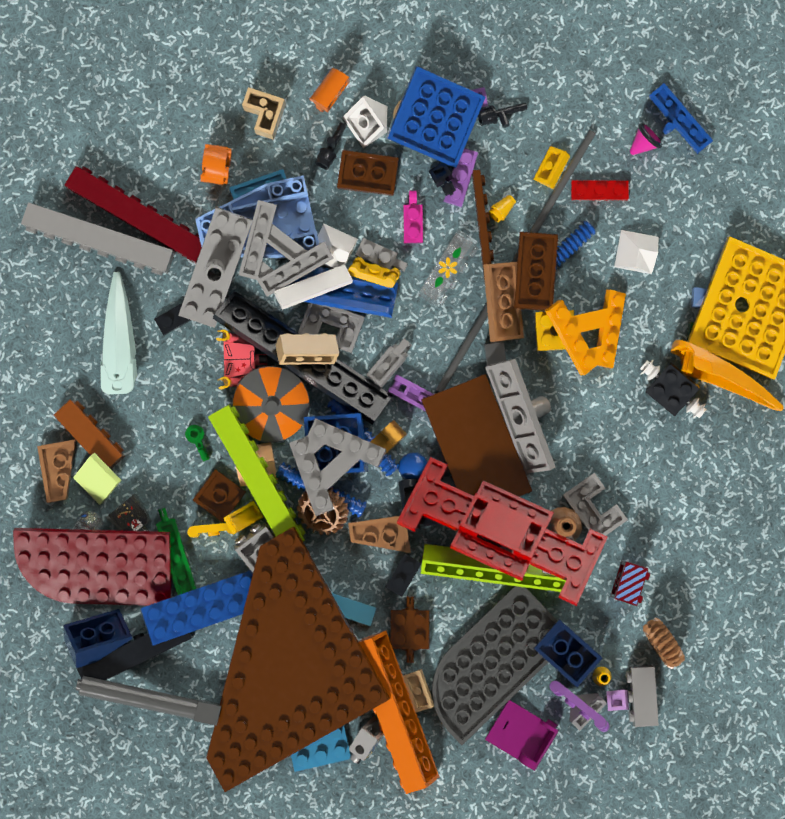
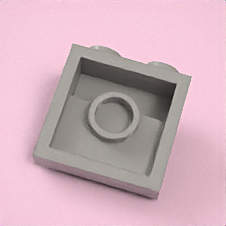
M265 523L254 525L250 529V534L246 537L241 535L235 540V551L252 572L255 568L260 546L275 538Z

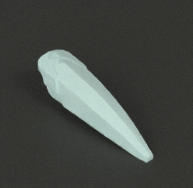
M114 272L106 309L100 381L101 389L106 394H128L133 390L137 377L136 347L121 272Z

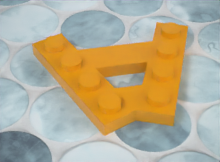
M611 289L606 290L603 309L571 316L563 300H558L545 310L580 375H586L596 366L614 367L626 293ZM600 328L597 347L589 348L581 332Z

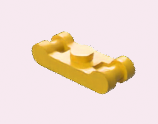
M356 257L348 269L349 274L353 277L389 288L394 287L397 282L396 280L401 275L400 270L397 268L390 270L376 264H370L361 257Z
M227 523L191 526L187 532L192 538L207 532L208 536L220 535V531H227L229 534H233Z

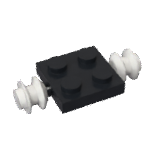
M647 360L640 367L642 370L640 374H647V380L655 379L645 392L673 416H676L685 405L687 406L686 413L691 411L693 419L696 416L700 418L706 411L704 408L706 404H699V398L691 399L700 389V386L674 364L670 363L661 374L658 373L660 365L655 367L653 360L650 362Z

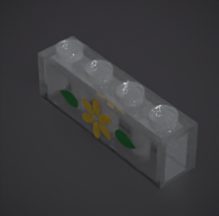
M458 229L420 289L418 297L436 308L439 304L443 306L448 298L446 295L449 288L453 290L458 282L456 279L459 272L464 273L469 265L466 263L469 256L473 258L479 249L476 247L478 241Z

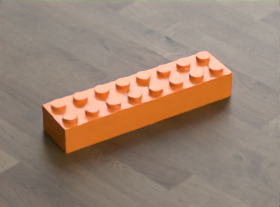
M385 630L365 637L358 642L390 697L388 701L375 707L373 711L379 719V727L381 732L384 733L386 747L391 752L393 766L399 774L400 785L404 789L405 794L427 788L440 776L417 713H415L387 631Z

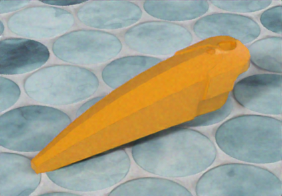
M675 340L672 343L671 353L680 357L681 371L688 377L726 389L770 409L783 410L784 406L764 387L732 364L689 342Z

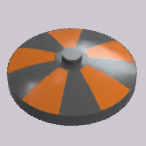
M267 365L251 370L239 381L233 394L232 407H236L240 415L237 417L240 423H244L248 428L249 433L247 435L263 442H278L293 436L303 426L304 417H307L309 412V395L302 380L295 373L284 367Z

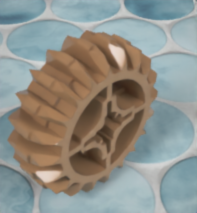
M333 487L328 489V493L334 510L315 516L307 491L303 492L302 497L298 500L297 511H299L298 517L302 518L301 524L306 523V529L312 528L313 533L319 531L320 536L324 532L327 535L331 534V532L335 534L343 528L344 523L348 519V503L344 502L345 497L339 496L340 491L333 492Z
M658 618L646 622L647 624L643 626V631L664 664L672 669L685 661L683 651L666 625Z

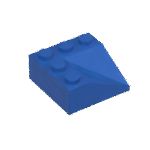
M361 413L304 417L305 437L308 435L316 418L365 440ZM327 445L320 448L315 453L320 471L335 459L341 451ZM359 460L346 473L369 472L368 463Z

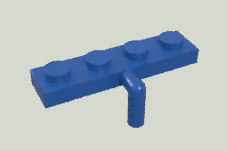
M665 83L649 95L653 103L670 121L662 130L664 134H669L676 128L697 154L713 142L711 137Z

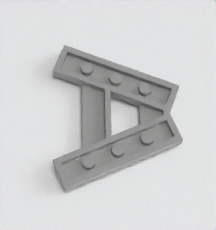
M258 200L239 275L257 280L268 297L274 291L289 285L334 258L325 242L308 251L272 224L277 205ZM267 243L290 261L275 270L265 264L262 260Z
M316 418L306 437L289 443L315 516L334 510L328 489L359 460L379 468L387 451L380 446ZM327 445L341 451L335 459L320 471L315 457V453L320 448Z

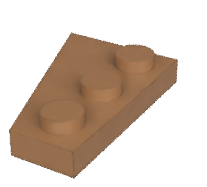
M76 439L37 446L47 503L67 500Z
M399 516L348 523L352 543L411 553L408 530L397 524Z

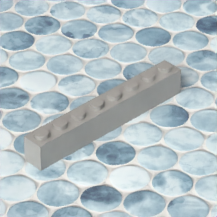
M29 202L21 224L26 227L25 230L30 233L36 234L39 231L44 233L43 236L48 239L54 240L57 237L62 239L61 242L66 245L72 246L75 243L80 245L79 248L90 252L93 249L98 251L97 254L108 258L111 255L116 257L115 260L126 264L129 261L134 263L133 266L144 270L147 267L152 269V273L160 276L163 273L168 274L175 252L171 249Z

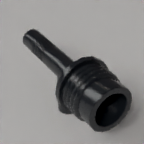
M521 103L495 110L494 106L491 105L480 110L478 114L479 123L481 126L497 124V118L499 117L502 127L506 128L510 125L506 115L527 110V104Z
M340 122L333 137L327 138V148L319 149L315 164L320 168L328 170L337 158L333 151L347 126L345 123Z

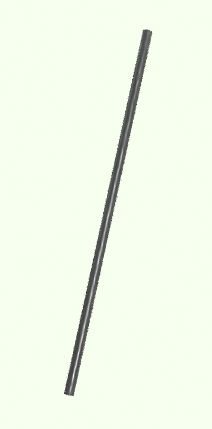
M589 130L529 232L538 233L596 135L595 132ZM518 251L514 256L512 262H517ZM487 304L437 386V392L444 391L487 319Z

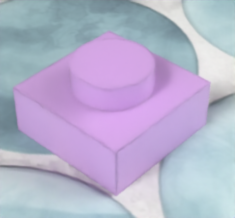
M627 690L606 691L608 711L629 710Z

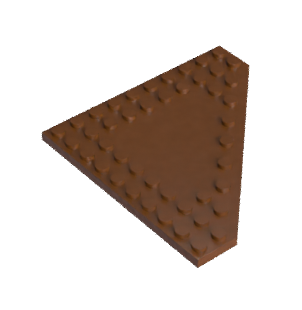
M295 527L288 529L259 548L220 702L221 710L217 726L214 725L206 757L224 792L390 699Z

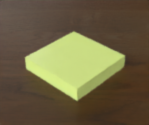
M95 453L86 460L73 477L99 505L109 497L121 482V479Z

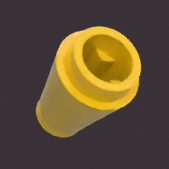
M507 195L490 207V217L498 223L501 220L504 221L516 200L511 195Z
M598 667L594 670L592 679L598 686H605L611 681V672L606 667ZM606 675L607 679L601 681V676Z

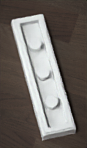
M344 264L274 291V295L283 310L349 285L353 279Z

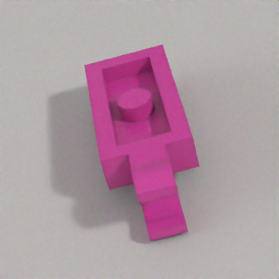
M409 191V205H404V243H423V205H417V191Z

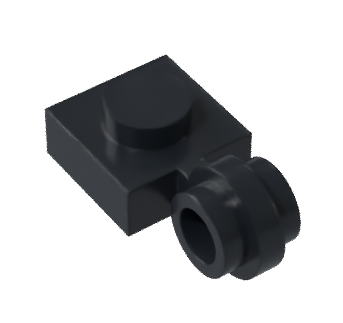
M441 163L428 170L437 188L441 186L446 196L454 194L453 192L456 189L450 181L454 177L447 164Z

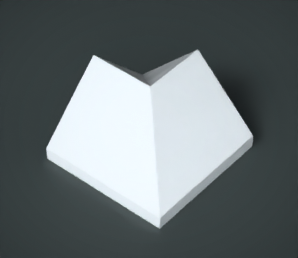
M363 96L342 117L363 148L388 132V106L367 96Z
M323 224L318 234L319 244L325 242L334 258L323 265L331 269L344 264L346 266L358 239Z
M621 230L614 267L652 274L658 255L659 237Z

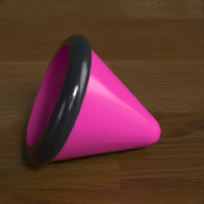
M643 123L638 125V130L630 149L631 155L662 147L659 137Z

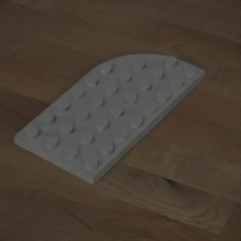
M514 586L444 654L436 668L432 684L434 707L443 726L461 745L473 736L548 663L533 648L557 620L526 587Z

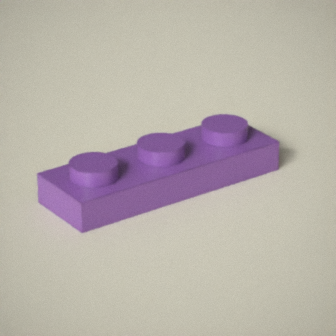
M464 148L458 165L452 172L454 179L450 180L456 191L451 196L450 194L445 195V203L462 207L478 152Z

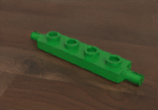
M166 508L159 509L161 521L156 526L159 532H170L171 575L177 595L195 590L197 587L176 519L168 518Z

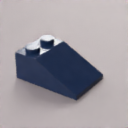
M120 609L63 625L64 641L76 668L99 661L132 639Z
M560 619L533 648L576 687L582 683L603 659Z

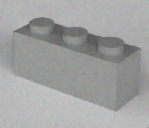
M652 665L630 666L629 671H626V681L630 683L631 690L628 691V702L632 705V710H629V722H633L635 727L659 726L655 667Z

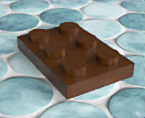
M342 150L337 189L394 196L399 158Z

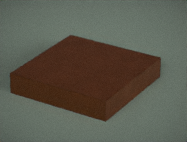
M215 469L193 501L224 523L225 520L223 518L232 513L246 494V491Z

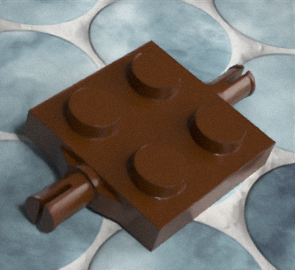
M406 596V608L391 610L390 642L393 649L406 651V663H414V651L430 649V610L414 608L415 596H411V604L410 596Z

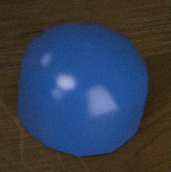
M408 453L399 461V473L404 479H417L418 481L428 461L420 453Z

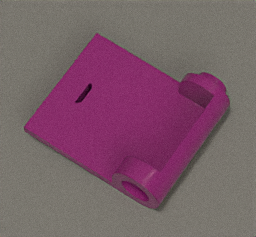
M509 700L489 730L485 740L535 771L559 730L557 729L558 725L549 719L544 721Z

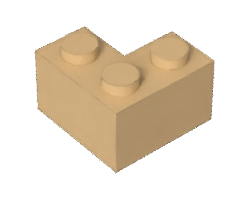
M248 87L242 104L244 111L259 115L254 128L255 133L274 140L286 106L285 99Z

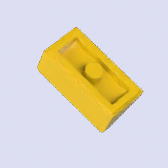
M550 146L533 180L554 189L570 155L564 150Z

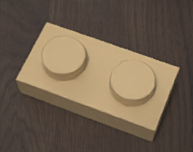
M422 669L403 675L415 713L434 707V702Z

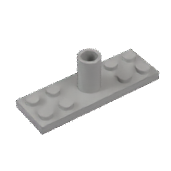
M219 207L215 208L178 316L215 328L217 321L213 319V316L225 301L253 221L252 219ZM211 268H218L220 272L214 274L210 270Z
M516 359L486 366V371L525 474L554 469L555 464L538 418L551 411L549 400L544 396H539L533 400L530 399Z

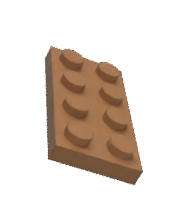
M517 262L483 265L490 342L524 338L521 309L514 308Z

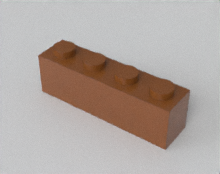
M70 399L54 414L55 418L90 455L95 453L112 469L125 457L122 453L124 449L117 442L113 444L109 439L111 435L104 428L101 430L96 425L98 421L91 414L88 416L83 411L85 407L78 400L75 402Z

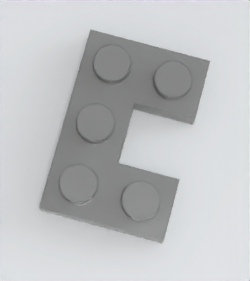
M309 303L298 334L318 335L322 323L340 329L336 339L338 349L352 354L365 317L344 309Z
M593 473L564 493L563 497L579 516L588 532L592 529L606 536L628 519L617 504L603 514L599 513L590 499L603 491L605 487L596 474Z

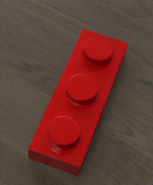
M571 180V200H629V181Z

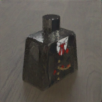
M133 494L106 517L107 520L121 531H149L146 526L152 522L137 494Z

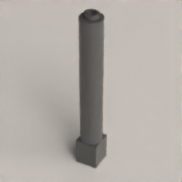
M87 676L78 679L76 691H79L78 695L194 719L197 722L216 726L221 710L219 703L201 699H190Z

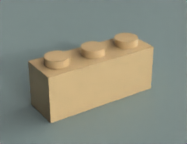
M286 333L280 335L276 343L279 365L335 364L339 356L336 335H328L326 333L320 335H310L308 333L292 335Z

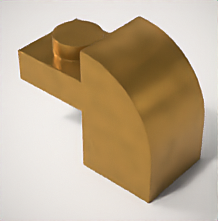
M393 420L370 443L386 449L387 453L407 433Z

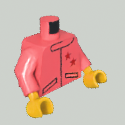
M217 330V332H222L223 337L216 338V340L227 341L224 342V377L217 379V381L222 380L224 386L218 387L219 389L236 387L248 372L256 368V365H267V354H256V347L235 333H230L227 330Z

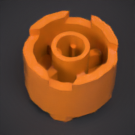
M205 144L201 182L220 185L228 184L229 167L226 166H230L232 149L225 146Z

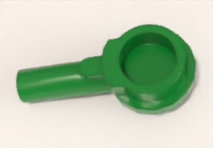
M199 425L189 426L185 432L186 439L196 445L203 462L209 460V455L202 442L204 430Z

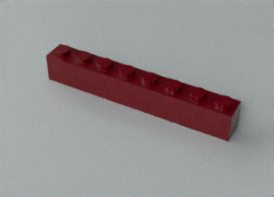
M75 166L64 185L67 189L190 261L197 262L202 248L199 233L194 235L189 232L190 228L180 223L178 226L173 223L174 219L166 214L161 216L156 213L158 210L149 204L147 207L140 203L142 200L134 195H131V197L125 195V190L117 185L113 188L108 185L109 181L101 176L98 178L91 175L93 172L88 168Z

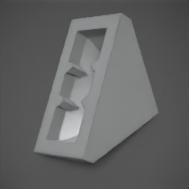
M597 693L576 695L597 713L607 704ZM575 706L570 709L569 721L580 731L591 718L586 720L579 714L581 710Z

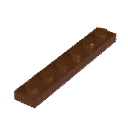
M473 170L472 178L482 265L491 264V261H494L493 250L489 249V243L492 242L491 231H487V224H490L489 212H485L484 206L488 205L487 194H483L482 186H485V176L481 175L480 170Z

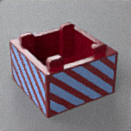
M621 560L610 597L635 606L638 603H642L643 596L640 595L645 580H649L650 577L648 568Z

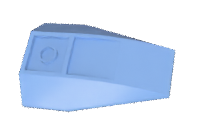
M304 175L266 183L219 207L253 220L258 200L275 204L277 207L272 222L274 226L307 251L319 245ZM215 209L195 219L201 247ZM249 233L247 235L240 257L244 256ZM267 243L263 258H286Z

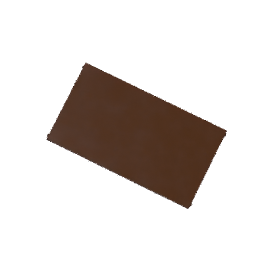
M486 374L421 399L457 489L474 496L482 482L485 481L519 497L532 492Z

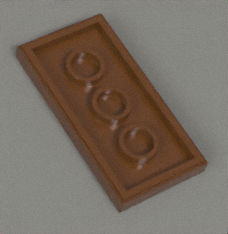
M520 232L514 299L515 309L545 311L553 305L558 234Z

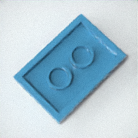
M344 725L292 754L294 771L297 772L350 759L351 753Z

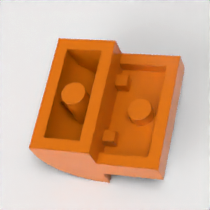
M331 68L309 100L315 103L319 111L323 112L325 110L328 113L350 83L349 77L343 72Z

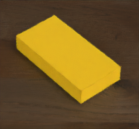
M252 501L223 519L234 535L263 518V515L255 502Z

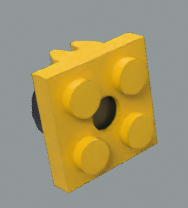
M569 310L571 316H574V310ZM535 312L537 351L566 350L546 312Z

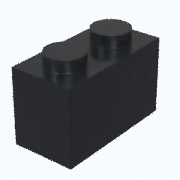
M405 553L385 587L402 597L422 563Z

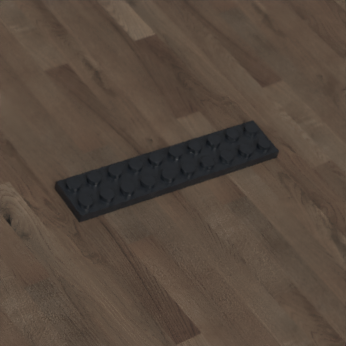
M233 291L213 316L215 321L277 362L279 361L276 343L279 336L286 333L301 335L236 291ZM338 359L335 364L283 365L352 412L361 413L362 418L372 425L392 398L391 394Z

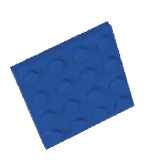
M415 66L386 138L456 168L486 97Z

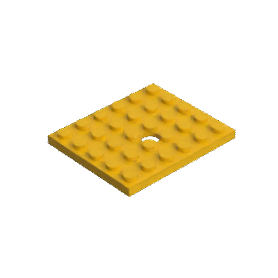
M730 236L727 237L687 342L703 348L724 360L772 380L775 379L785 355V260ZM740 297L745 298L749 304L745 312H740L735 307V302Z

